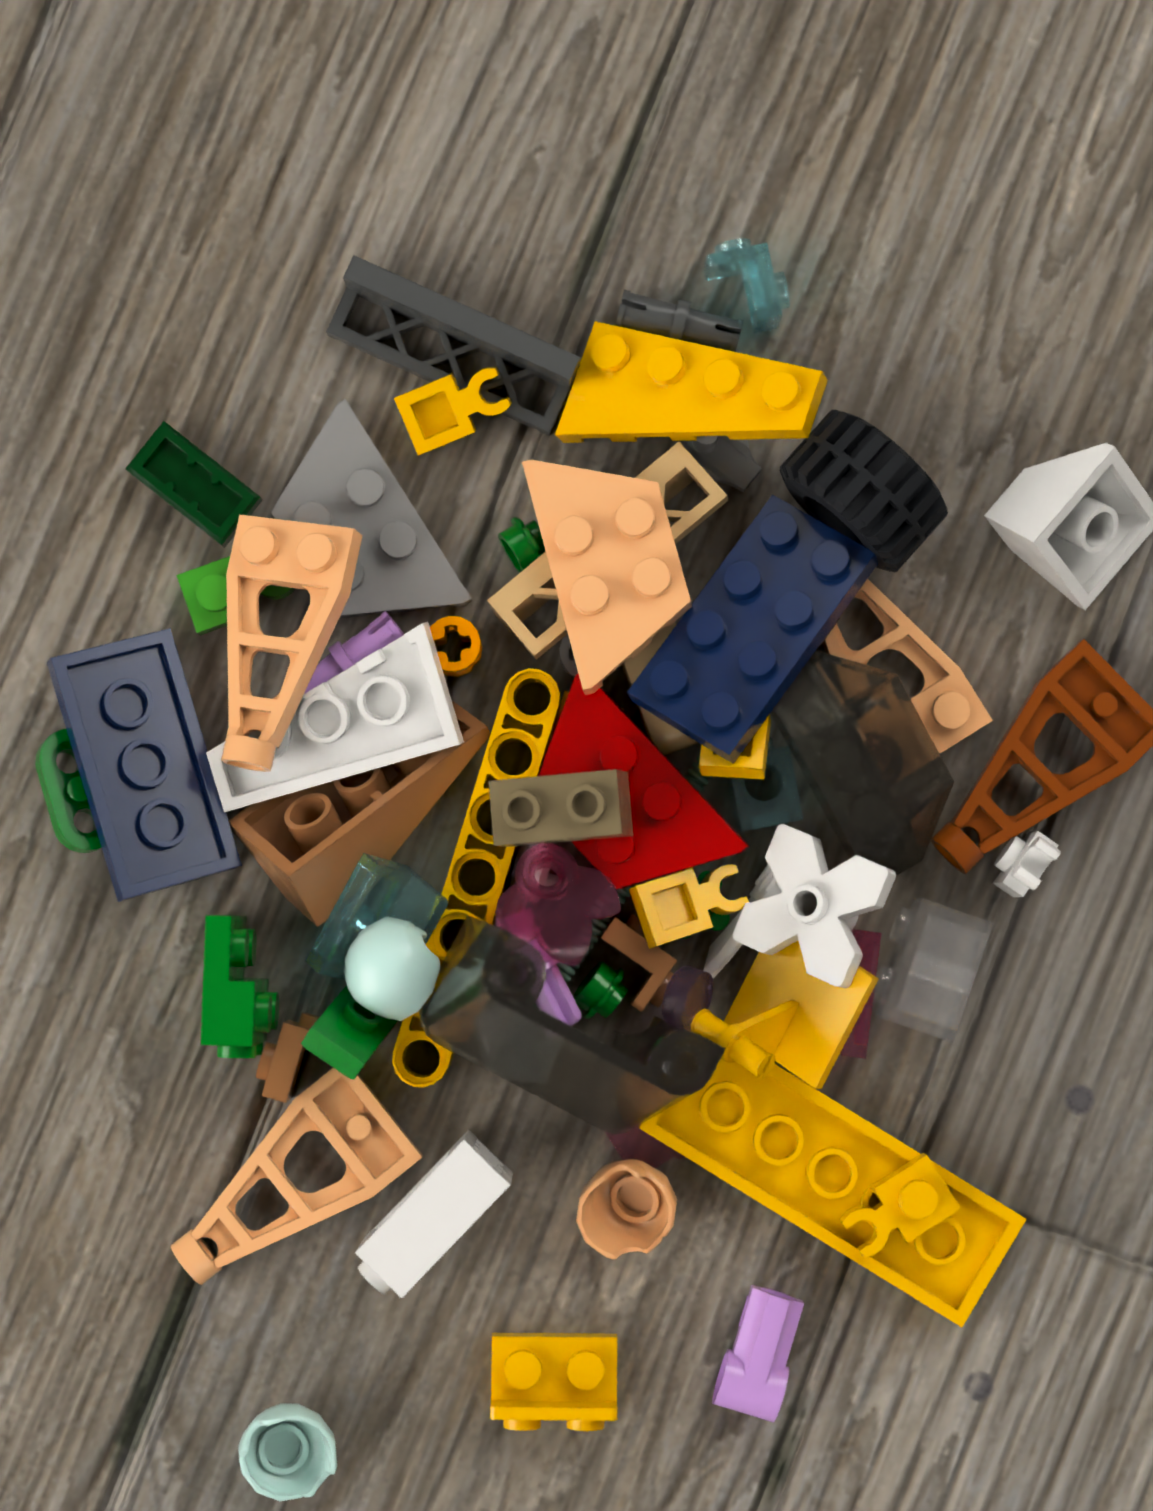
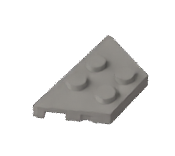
M346 399L339 402L273 507L272 515L275 519L354 528L363 535L350 596L340 618L368 616L372 613H382L384 611L401 613L423 608L466 606L472 602L470 595Z

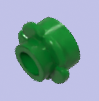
M513 517L511 519L513 525L500 532L498 538L509 560L520 573L546 551L538 523L532 520L524 525L520 518Z
M600 961L579 985L573 998L576 1004L585 1011L583 1014L585 1019L592 1018L596 1013L607 1018L622 1001L628 991L620 983L625 973L622 968L615 971L606 963Z

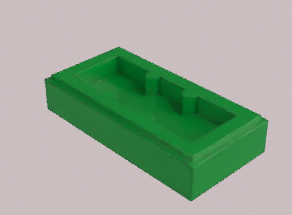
M346 985L313 1024L301 1044L340 1073L354 1080L393 1030L398 1020L384 1018L361 1006L354 1000Z

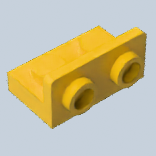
M492 1333L490 1419L503 1420V1428L517 1431L540 1429L541 1420L566 1421L567 1429L597 1431L604 1429V1421L618 1420L617 1334Z

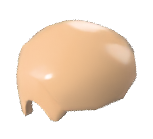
M618 1160L602 1166L586 1183L579 1197L576 1222L585 1243L606 1258L614 1260L622 1254L629 1252H643L647 1254L659 1245L663 1237L667 1236L673 1228L677 1197L663 1172L640 1160Z

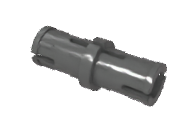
M624 290L615 326L736 352L744 320H734L690 308V301L679 299L677 305Z

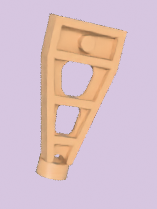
M239 514L226 573L229 728L221 758L222 762L248 770L271 771L275 750L279 748L350 596L363 536L354 528ZM269 585L308 590L310 594V605L300 627L293 635L287 638L265 635L260 628L259 597L263 589ZM258 652L288 655L290 658V664L279 694L272 699L256 697L251 693L253 658ZM252 731L261 732L258 739L249 737V733Z
M867 579L854 598L865 602L883 625V634L864 648L852 650L847 646L836 623L824 640L823 645L852 735L884 786H889L993 720L960 667ZM884 650H895L902 653L920 670L924 678L922 690L892 710H883L874 704L865 679V668L868 661L874 655Z
M332 1068L291 1102L195 1229H191L171 1245L172 1252L185 1271L199 1285H203L218 1273L223 1266L374 1197L419 1161L423 1155L359 1074L353 1080ZM309 1131L323 1133L346 1164L345 1174L339 1181L316 1192L298 1190L284 1171L286 1156L301 1136ZM263 1178L270 1179L288 1202V1211L263 1228L250 1230L237 1216L235 1211L236 1204L258 1180ZM202 1238H210L215 1241L218 1247L217 1256H215Z

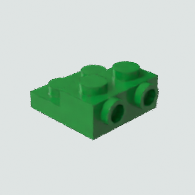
M205 915L200 1045L217 1046V1057L249 1059L256 1058V1055H262L263 1042L267 1041V1033L270 1030H277L279 994L278 992H269V979L244 978L245 968L247 966H254L256 959V929H246L247 916Z

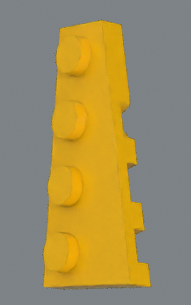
M595 321L555 435L562 443H584V438H609L612 442H637L638 437H670L672 441H697V436H727L730 440L808 438L828 379L820 370Z

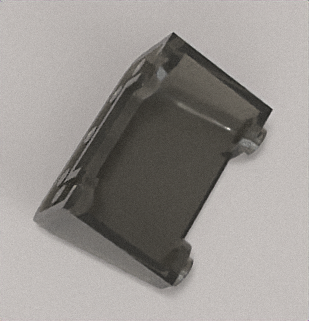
M468 915L440 967L432 994L419 1011L420 1025L425 1034L438 1045L585 1122L613 1134L627 1133L702 1089L711 1078L725 1051L724 1047L695 1032L678 1028L654 1016L649 1028L641 1033L626 1034L613 1030L607 1044L590 1037L534 1007L546 979V965L540 952L530 943L506 930Z

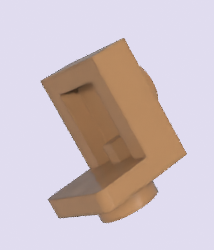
M631 914L625 924L616 917H613L600 938L651 972L630 1004L640 1012L643 1011L648 1002L659 1008L679 979L677 975L670 971L677 960L658 946L649 949L638 917Z
M302 1012L299 1022L292 1020L283 1022L277 1044L266 1042L256 1072V1078L266 1081L261 1096L284 1103L291 1099L306 1050L301 1042L320 1016Z

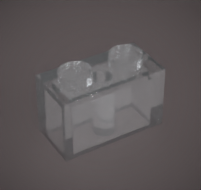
M914 898L910 909L901 906L895 918L889 939L890 942L898 944L891 967L880 966L876 975L879 980L869 998L870 1001L878 1003L874 1016L953 1043L993 923L923 898Z

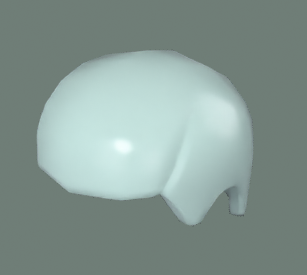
M384 917L363 928L350 945L345 958V980L354 1000L374 1014L402 1021L418 1012L432 994L440 970L439 958L426 947L423 941L427 937V933L415 927L409 921L392 917Z
M280 1403L261 1412L244 1431L238 1446L242 1475L256 1493L279 1502L314 1496L321 1484L330 1474L334 1475L337 1469L336 1443L333 1432L320 1414L298 1403Z

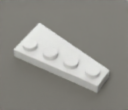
M428 621L305 693L279 748L275 750L270 772L243 769L222 762L221 758L225 742L206 752L224 812L463 743L462 733ZM252 731L249 733V737L258 739L261 732Z

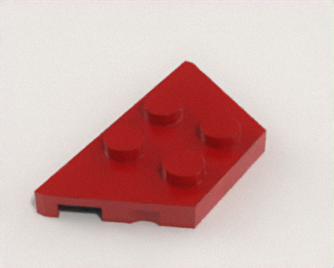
M579 673L575 675L538 776L613 769L628 772L633 836L571 841L615 890L683 871L714 860L741 854L750 847L602 687L595 693L585 695Z

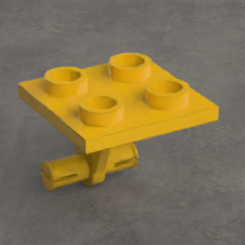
M798 940L774 955L759 952L724 1021L711 1013L709 1009H702L693 1018L690 1029L693 1033H697L714 1045L715 1054L727 1063L738 1062L757 1078L767 1076L776 1061L813 1088L822 1089L879 978L860 966L857 968L853 981L848 988L836 987L811 976L806 972Z

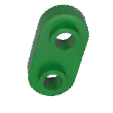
M61 729L51 734L39 747L35 760L37 774L58 840L66 848L74 852H94L102 848L95 823L90 833L80 832L74 825V816L77 812H85L92 817L78 766L74 773H65L58 768L56 763L57 756L60 753H68L75 759L67 730Z

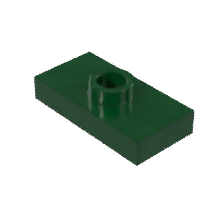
M165 421L162 422L125 468L132 476L224 548L235 536L239 514L251 516L263 501L258 494Z

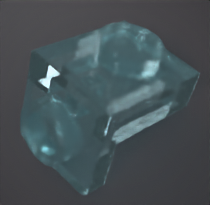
M744 238L726 241L715 246V253L709 254L705 258L703 269L706 281L741 274L753 332L758 333L777 329L782 318L781 309L790 307V299L784 272L773 273L768 244L762 243L751 246L750 239Z

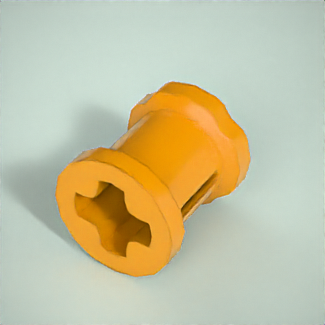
M447 616L438 619L430 626L436 650L437 646L447 643V633L458 632L462 642H471V648L461 650V660L457 662H450L446 652H437L444 675L460 677L469 674L482 658L481 640L473 624L460 616Z

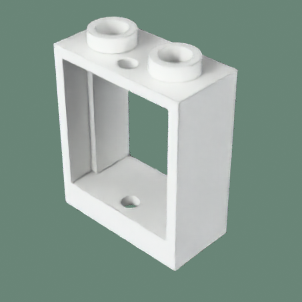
M468 1129L365 1236L355 1252L363 1260L358 1266L359 1272L380 1293L385 1295L392 1289L402 1299L511 1185L513 1172Z

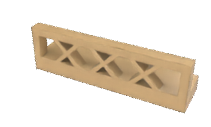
M680 441L635 477L658 482L664 505L692 481H695L707 495L704 500L690 511L666 510L668 520L676 522L671 526L675 544L728 501L727 494ZM546 552L487 600L496 617L509 632H513L536 660L568 634L559 602L557 622L539 637L535 638L522 623L550 599L559 600Z

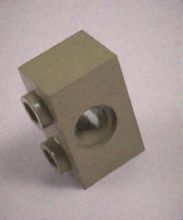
M613 769L489 781L494 846L514 847L633 836L628 772Z

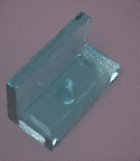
M363 853L305 962L318 974L345 980V958L350 945L363 928L384 917L397 918L413 923L415 927L427 933V937L423 939L426 945L447 907L448 900L407 865Z

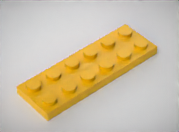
M697 1033L693 1035L638 1126L642 1131L960 1327H963L1027 1220L931 1160L961 1209L909 1243L903 1239L896 1228L889 1233L888 1241L879 1253L874 1256L863 1257L857 1247L872 1237V1223L862 1220L846 1229L840 1222V1218L852 1207L868 1206L872 1208L880 1201L871 1186L919 1156L920 1153L774 1064L767 1076L757 1078L738 1062H725L715 1054V1046Z

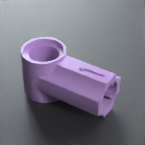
M751 1285L738 1325L739 1328L732 1350L727 1349L719 1369L712 1404L770 1422L776 1420L788 1382L789 1367H786V1363L804 1306L802 1300L769 1288Z

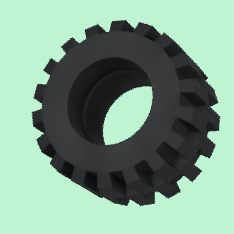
M831 410L811 431L809 437L805 438L780 466L779 471L788 491L808 515L875 553L878 560L876 568L889 572H897L948 515L947 506L939 489L910 455L870 423L843 411Z

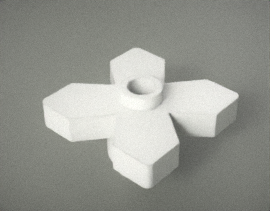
M780 824L774 833L765 859L782 893L746 903L732 937L735 941L768 955H774L799 940L807 974L833 986L848 988L863 957V953L852 930L857 923L859 915L884 907L895 881L896 873L892 869L858 855L828 871L821 839L791 826Z

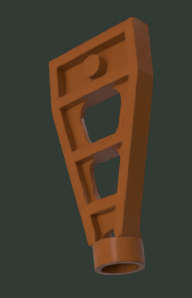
M1085 639L1080 640L1034 685L951 822H947L930 839L932 844L953 867L966 875L984 857L983 854L1128 771L1153 746V708ZM1058 713L1065 714L1094 744L1092 757L1065 774L1052 773L1035 756L1034 745L1038 735L1048 719ZM1020 764L1040 784L1043 791L1037 800L1020 813L1009 816L992 800V791L1012 765ZM962 827H970L977 832L979 837L977 845L961 830Z

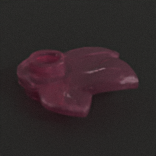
M538 844L529 848L520 857L515 871L516 883L507 889L498 900L495 913L496 931L501 945L507 951L520 948L536 938L539 946L550 957L560 963L577 966L586 955L590 946L592 934L591 919L609 918L620 913L621 906L618 893L614 884L600 870L578 866L574 857L563 847L555 844ZM541 868H550L558 875V881L552 886H543L537 882L535 873Z

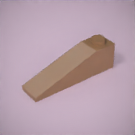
M454 701L452 703L464 740L460 745L249 805L229 820L233 832L285 898L317 927L341 911L345 905L370 886L490 737L491 733L488 727Z

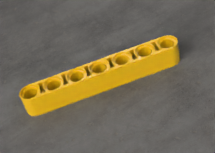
M528 668L518 671L509 679L503 692L426 942V947L440 960V970L437 979L446 980L453 984L458 993V1004L450 1014L437 1015L431 1012L424 1003L418 1012L402 1020L393 1050L392 1063L398 1077L412 1087L423 1088L435 1084L447 1073L454 1057L518 846H494L493 835L485 833L480 827L479 813L483 806L490 802L489 781L537 777L539 775L561 703V696L556 681L550 674L541 669ZM539 683L550 692V703L542 713L526 715L516 707L515 696L518 690L525 684ZM513 741L527 745L532 752V762L529 768L519 775H508L502 772L497 764V754L505 744ZM477 859L489 862L495 872V883L492 889L480 896L467 893L462 887L460 880L464 866L470 861ZM456 919H464L470 922L477 934L473 950L463 956L450 953L445 948L442 940L446 925ZM426 1040L437 1048L440 1059L436 1071L431 1074L421 1075L410 1069L406 1061V1051L413 1041Z

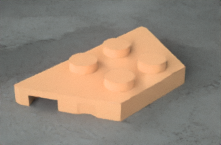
M530 459L522 462L581 685L585 695L592 694L602 687V681L629 657L633 659L651 643L653 636L663 627L671 626L692 607L690 595L658 482Z

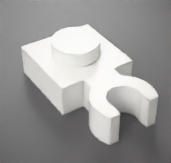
M1039 831L1027 833L1023 840L1018 836L1011 838L994 863V866L1000 869L1001 872L993 884L1012 897H1024L1029 888L1035 890L1041 883L1040 877L1053 860L1055 861L1061 854V851L1057 849L1059 845Z

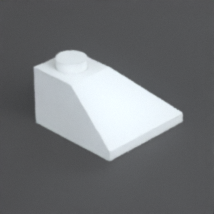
M1108 443L1023 469L984 515L1012 552L1083 610L1090 606L1153 531V501L1117 449Z

